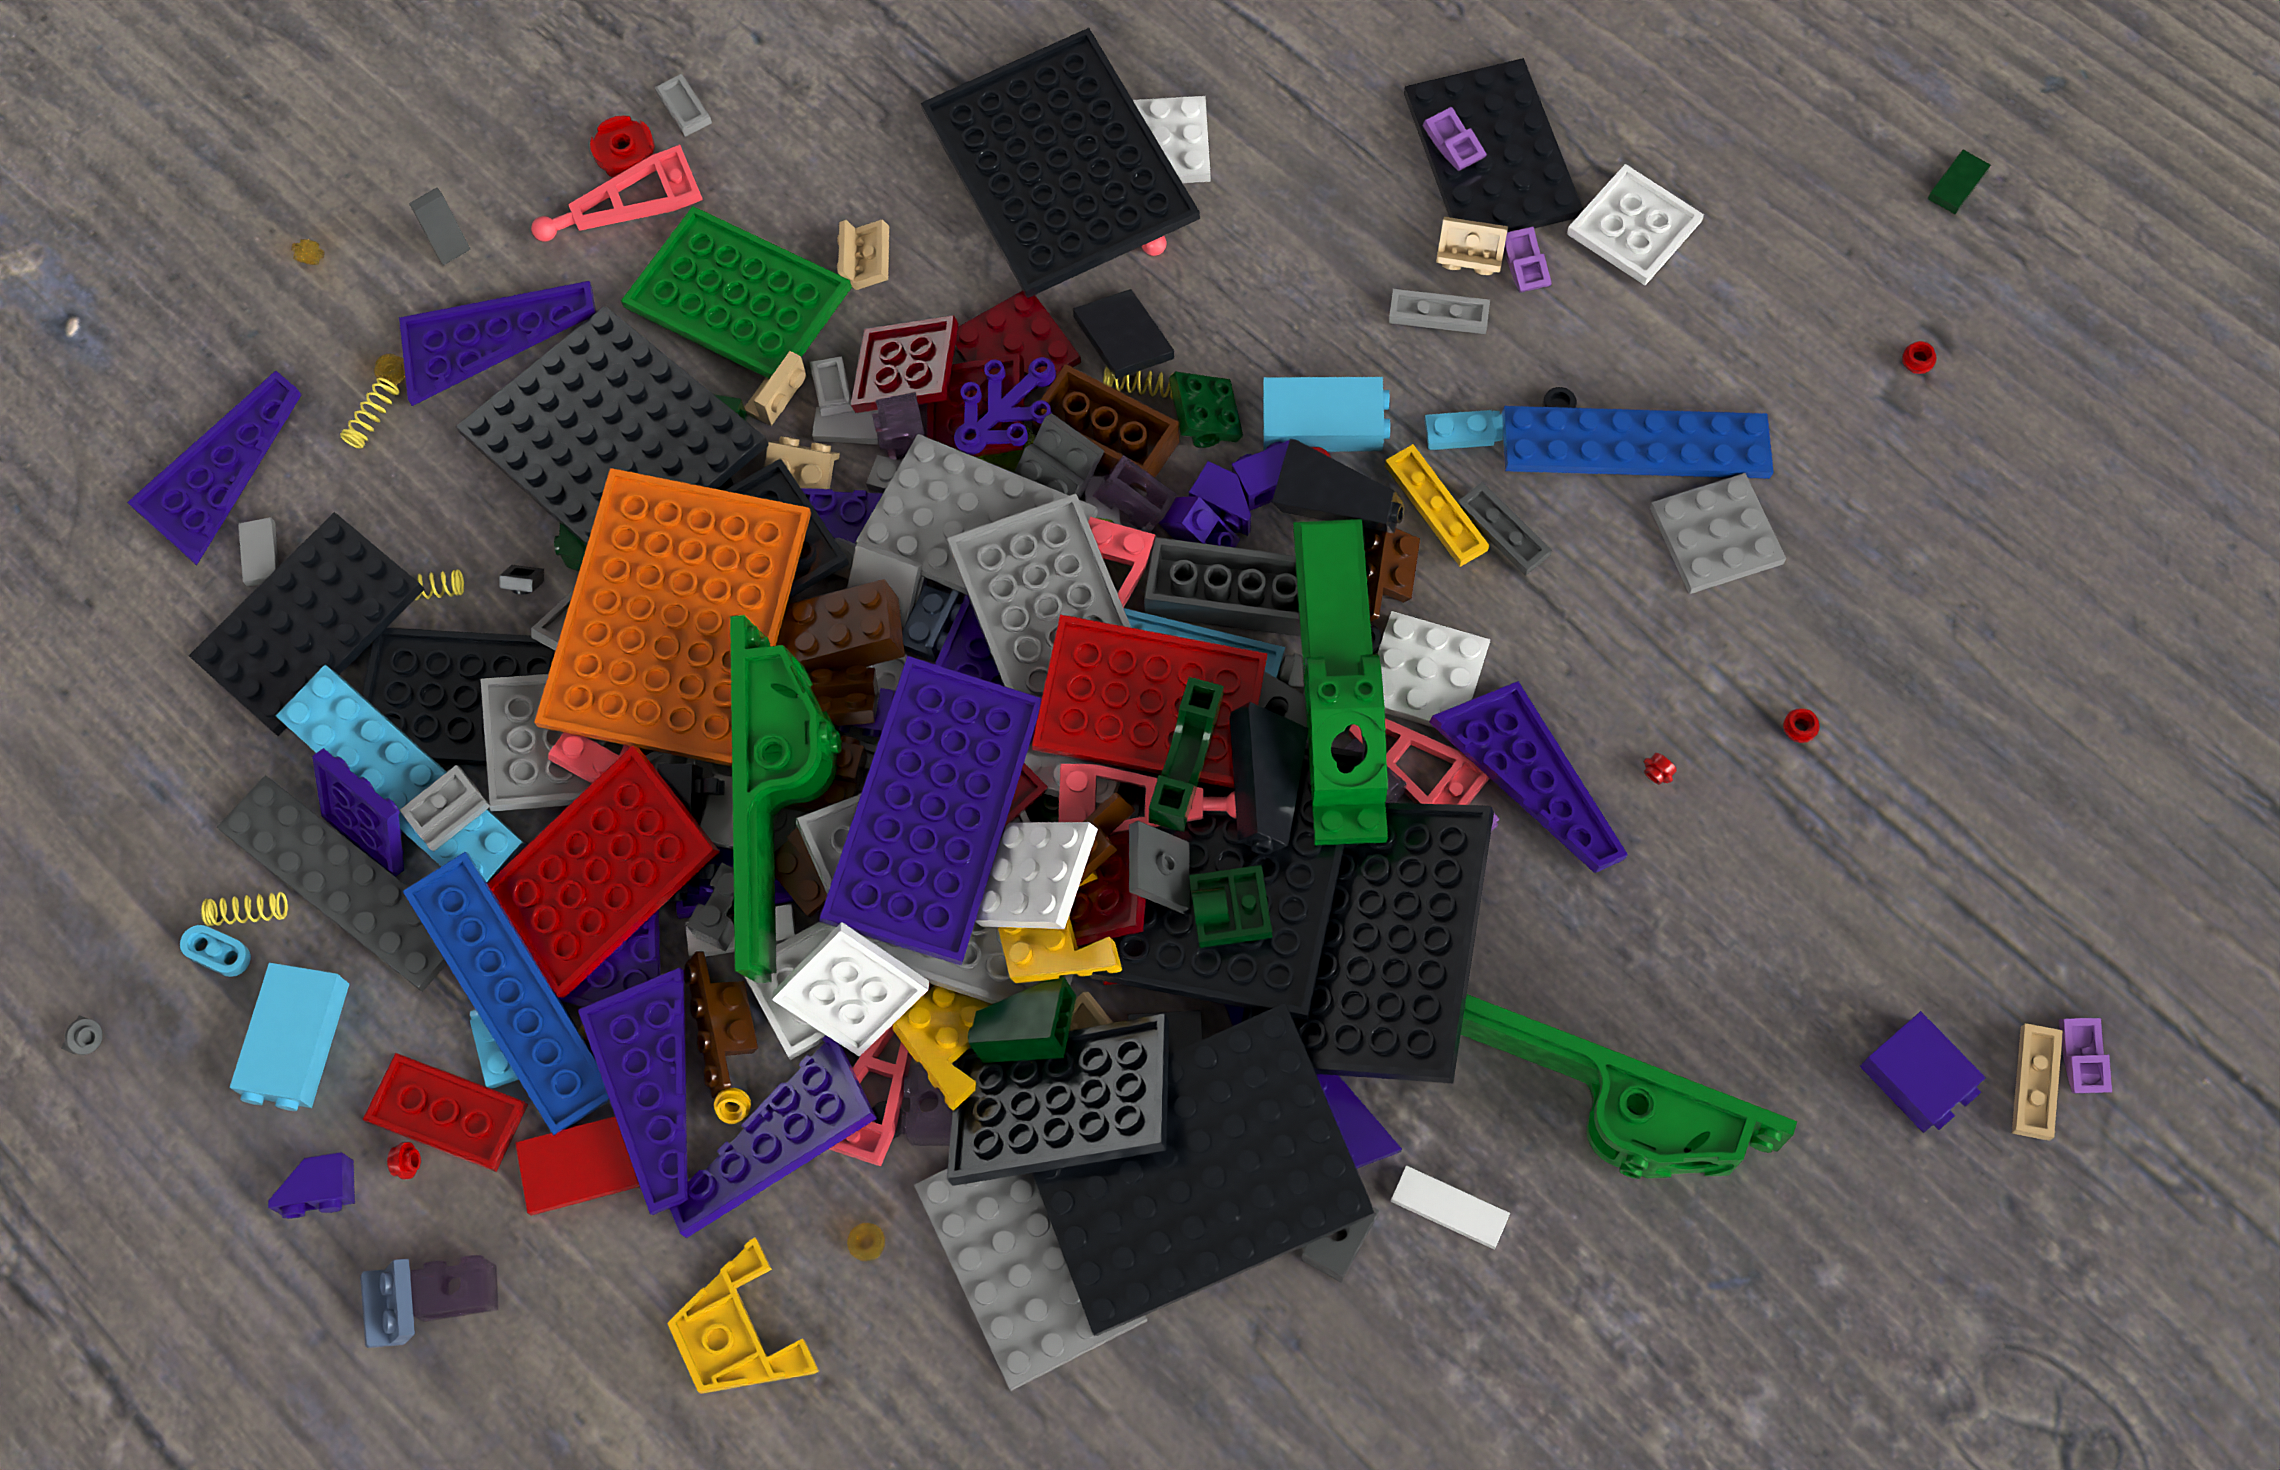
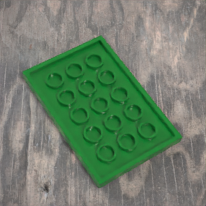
M692 206L622 298L621 303L625 309L770 379L789 351L801 357L804 355L851 290L852 285L847 278Z

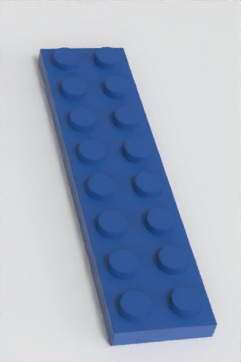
M1504 406L1502 411L1505 471L1729 478L1746 473L1748 478L1770 479L1774 473L1767 413Z
M467 852L460 854L405 889L403 893L552 1134L555 1135L569 1128L610 1101L592 1050L559 997L550 987L529 949Z

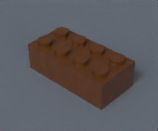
M1067 364L1064 365L1041 398V400L1046 401L1050 405L1053 415L1104 450L1097 465L1098 468L1113 476H1118L1119 479L1144 492L1148 490L1180 442L1178 421ZM1041 408L1037 410L1035 414L1041 416L1044 415L1047 412V410ZM1032 421L1033 434L1037 435L1042 424Z
M882 579L787 604L776 646L784 645L805 667L807 673L821 668L837 671L846 670L856 665L868 667L905 657L899 598L886 580Z

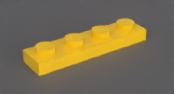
M1414 444L1385 460L1386 469L1459 567L1488 551L1489 544Z

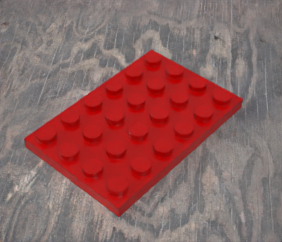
M1060 614L1033 737L1032 750L1161 774L1172 743L1189 677L1224 686L1222 706L1199 782L1234 788L1230 713L1249 702L1256 705L1259 704L1268 653Z
M632 745L487 884L529 949L557 997L565 998L720 851L640 748Z

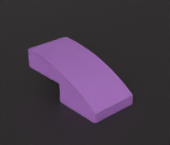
M1452 107L1425 120L1423 124L1424 129L1444 157L1458 171L1486 157L1487 154L1472 129H1465Z
M1534 227L1507 232L1504 253L1519 293L1551 286L1552 283L1544 253L1540 254Z
M2101 1018L2059 1019V1028L2063 1030L2062 1051L2072 1093L2112 1092L2109 1055H2104Z

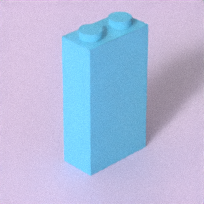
M1264 377L1263 451L1275 442H1286L1290 439L1298 440L1309 447L1323 448L1327 452L1383 451L1384 439H1390V419H1384V410H1389L1390 395L1389 390H1383V377Z
M275 963L268 964L230 1084V1088L241 1095V1101L254 1105H263L264 1100L276 1102V1107L289 1111H297L298 1106L312 1108L349 987V983L340 975Z

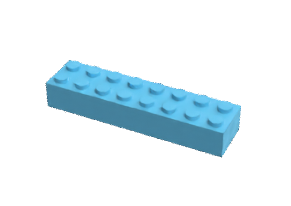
M326 665L276 715L279 720L316 753L324 748L332 756L341 757L347 763L351 772L358 778H366L372 784L377 794L383 799H391L399 810L447 772L348 682ZM487 809L437 850L432 851L400 812L399 814L400 829L440 866L467 852L487 883L528 845L495 814Z

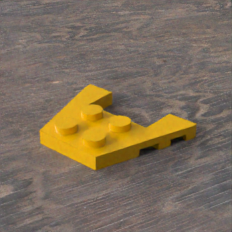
M1094 871L1088 878H1086L1079 886H1082L1095 879H1098L1096 871ZM1070 916L1068 917L1065 929L998 927L1009 977L1015 983L1059 979L1060 975L1078 974L1079 976H1089L1096 971L1107 970L1109 973L1122 971L1116 944L1110 937H1106L1078 950Z
M934 985L893 1024V1031L916 1063L920 1062L928 1073L929 1081L934 1088L938 1087L945 1096V1103L954 1111L975 1091L976 1081L956 1068L952 1063L970 1048L968 1031L973 1026L976 1011L992 1004Z
M756 1237L749 1240L744 1245L745 1248L732 1261L729 1260L720 1269V1273L667 1323L695 1387L700 1394L806 1376L819 1372L803 1338L770 1356H767L737 1291L738 1287L772 1270Z

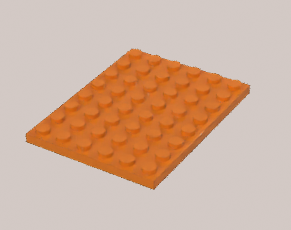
M610 468L534 721L536 726L732 767L730 616L745 615L768 637L770 646H776L811 516L810 508Z

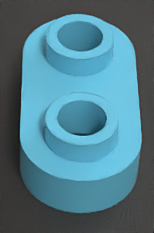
M193 926L185 931L180 940V949L186 957L224 976L233 977L240 975L250 964L251 954L244 944L208 926ZM207 941L206 948L199 951L201 943ZM237 955V960L233 964H229V959Z

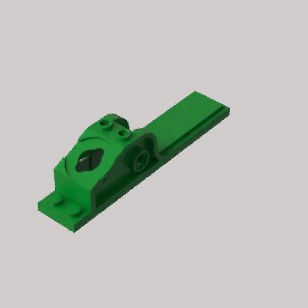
M1362 519L1293 522L1306 727L1309 728L1307 742L1314 844L1384 843L1388 840L1385 807L1388 790L1385 705L1379 654H1373ZM1348 725H1357L1362 732L1363 755L1365 759L1359 765L1354 766L1351 772L1342 773L1338 770L1337 762L1332 756L1331 745L1334 738L1339 733L1344 732Z
M745 615L730 616L735 971L756 983L772 982V974L777 973L774 816L788 805L815 800L830 788L836 776L837 753L841 752L842 743L839 732H836L827 711H822L810 687L813 683L805 667L784 645L770 646L768 637Z
M1468 994L1466 996L1461 1035L1587 1084L1592 1097V1105L1586 1122V1134L1589 1144L1602 1160L1619 1167V1172L1633 1179H1640L1641 1176L1645 1178H1671V1174L1704 1173L1705 1176H1729L1744 1160L1749 1142L1751 1147L1759 1151L1771 1153L1773 1150L1778 1152L1794 1134L1798 1121ZM1629 1109L1633 1110L1636 1114L1631 1113ZM1686 1148L1691 1152L1685 1153L1684 1149Z

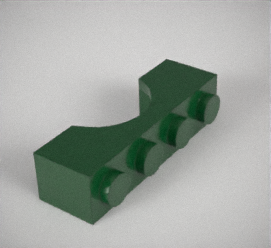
M1192 677L1188 678L1170 750L1163 770L1158 776L1150 802L1149 823L1184 832L1222 706L1224 686Z

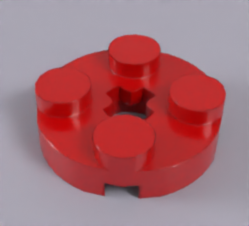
M624 115L615 116L602 122L597 127L598 133L595 135L594 140L593 137L590 140V149L595 162L610 177H616L650 157L655 149L654 139L649 127L641 120L639 123L631 120L630 116ZM624 141L626 145L629 144L624 149H617L619 142Z

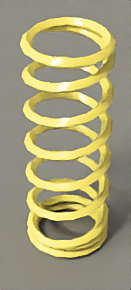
M1105 367L1103 383L1112 387L1115 380V388L1119 392L1123 389L1125 382L1128 393H1132L1137 384L1140 395L1144 394L1147 386H1149V393L1152 397L1156 395L1159 385L1162 398L1168 395L1171 388L1169 382L1165 394L1163 393V373L1160 372L1155 390L1152 393L1151 370L1148 371L1142 392L1140 385L1141 371L1136 372L1131 390L1129 387V375L1123 377L1119 388L1118 378L1115 379L1108 367Z
M376 378L377 383L372 385L373 392L367 393V401L360 403L362 411H355L354 416L356 420L348 421L350 429H344L340 433L341 438L349 445L360 449L365 445L364 441H368L364 434L356 431L351 426L352 422L360 424L370 432H374L373 427L362 422L357 417L358 413L365 414L377 423L380 422L378 417L368 413L363 408L364 404L371 405L381 413H386L384 408L370 400L369 395L378 396L385 403L392 404L389 398L376 391L375 386H381L391 394L398 395L399 389L387 379ZM379 380L388 383V384L391 385L393 388H391L390 386H387V385H385V384H382Z
M457 569L451 573L452 593L447 589L445 572L442 571L441 580L443 586L441 594H438L434 587V575L432 572L429 573L430 594L427 596L424 591L421 594L426 599H430L433 593L438 598H441L444 592L450 597L454 594L461 596L464 592V580L461 571ZM419 573L417 580L423 586L422 575Z
M282 892L277 894L276 899L275 895L270 893L269 906L271 914L266 918L263 915V897L261 894H258L256 904L259 915L254 919L250 914L251 899L246 895L244 897V908L247 915L244 920H241L238 916L239 902L237 897L234 896L232 898L234 918L232 921H228L226 918V900L222 897L219 901L222 916L220 922H217L218 912L215 901L211 898L205 899L201 906L202 920L207 926H219L224 921L230 925L236 919L240 923H245L248 918L253 922H257L261 917L269 921L273 915L278 920H281L287 915V899ZM280 895L282 896L284 901V911L282 915L279 909Z

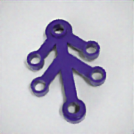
M1040 357L1033 360L1028 368L1029 373L1003 398L1002 380L1006 374L1004 366L999 360L988 361L984 367V372L988 379V412L979 421L977 403L982 398L980 387L974 382L965 383L960 391L965 402L964 424L957 428L954 435L957 448L966 454L975 455L980 453L986 444L1011 443L1014 446L1024 445L1028 440V433L1026 427L1021 423H1014L1007 430L990 429L998 422L1035 421L1042 424L1044 418L1052 414L1050 405L1043 400L1034 402L1031 407H1015L1034 387H1047L1055 380L1056 370L1050 359ZM1039 367H1047V369L1044 372L1040 373L1036 371V369ZM993 368L1000 369L998 374L992 375L989 373ZM970 390L977 391L973 397L966 396ZM1041 408L1047 410L1044 415L1035 414ZM1016 431L1023 432L1020 438L1012 437V434ZM969 434H976V437L972 440L965 439Z

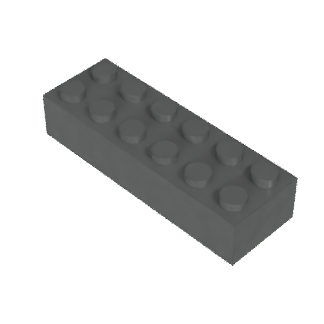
M1155 537L1144 598L1146 614L1173 620L1300 636L1294 555Z

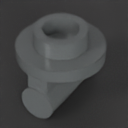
M79 1015L77 1020L72 1022L67 1028L65 1042L61 1049L80 1055L94 1052L101 1044L103 1037L100 1025L92 1019Z

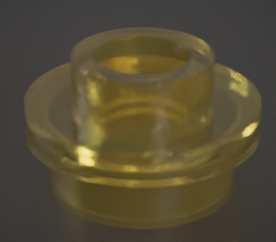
M300 239L299 243H293L291 250L294 252L293 259L301 263L318 265L320 259L324 258L325 252L319 248L317 242Z
M394 354L380 356L374 368L376 378L387 379L394 385L400 383L405 378L404 360ZM379 380L382 384L391 386L388 383Z
M872 1223L859 1224L852 1229L848 1236V1249L856 1259L872 1261L883 1252L885 1236L882 1230ZM864 1237H872L873 1245L869 1249L861 1248V1240Z

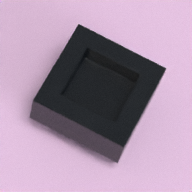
M511 565L500 575V588L510 589L513 593L520 595L532 593L544 582V569Z

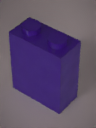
M1922 1011L1860 1065L1862 1070L1923 1133L1933 1125L1938 1130L1955 1117L1951 1109L1959 1102L1966 1107L1982 1093L1977 1086L1986 1079Z

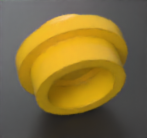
M728 1088L720 1091L714 1101V1110L717 1116L728 1124L742 1121L748 1116L751 1109L750 1097L738 1088ZM728 1102H734V1103H737L738 1105L733 1106V1105L728 1104Z

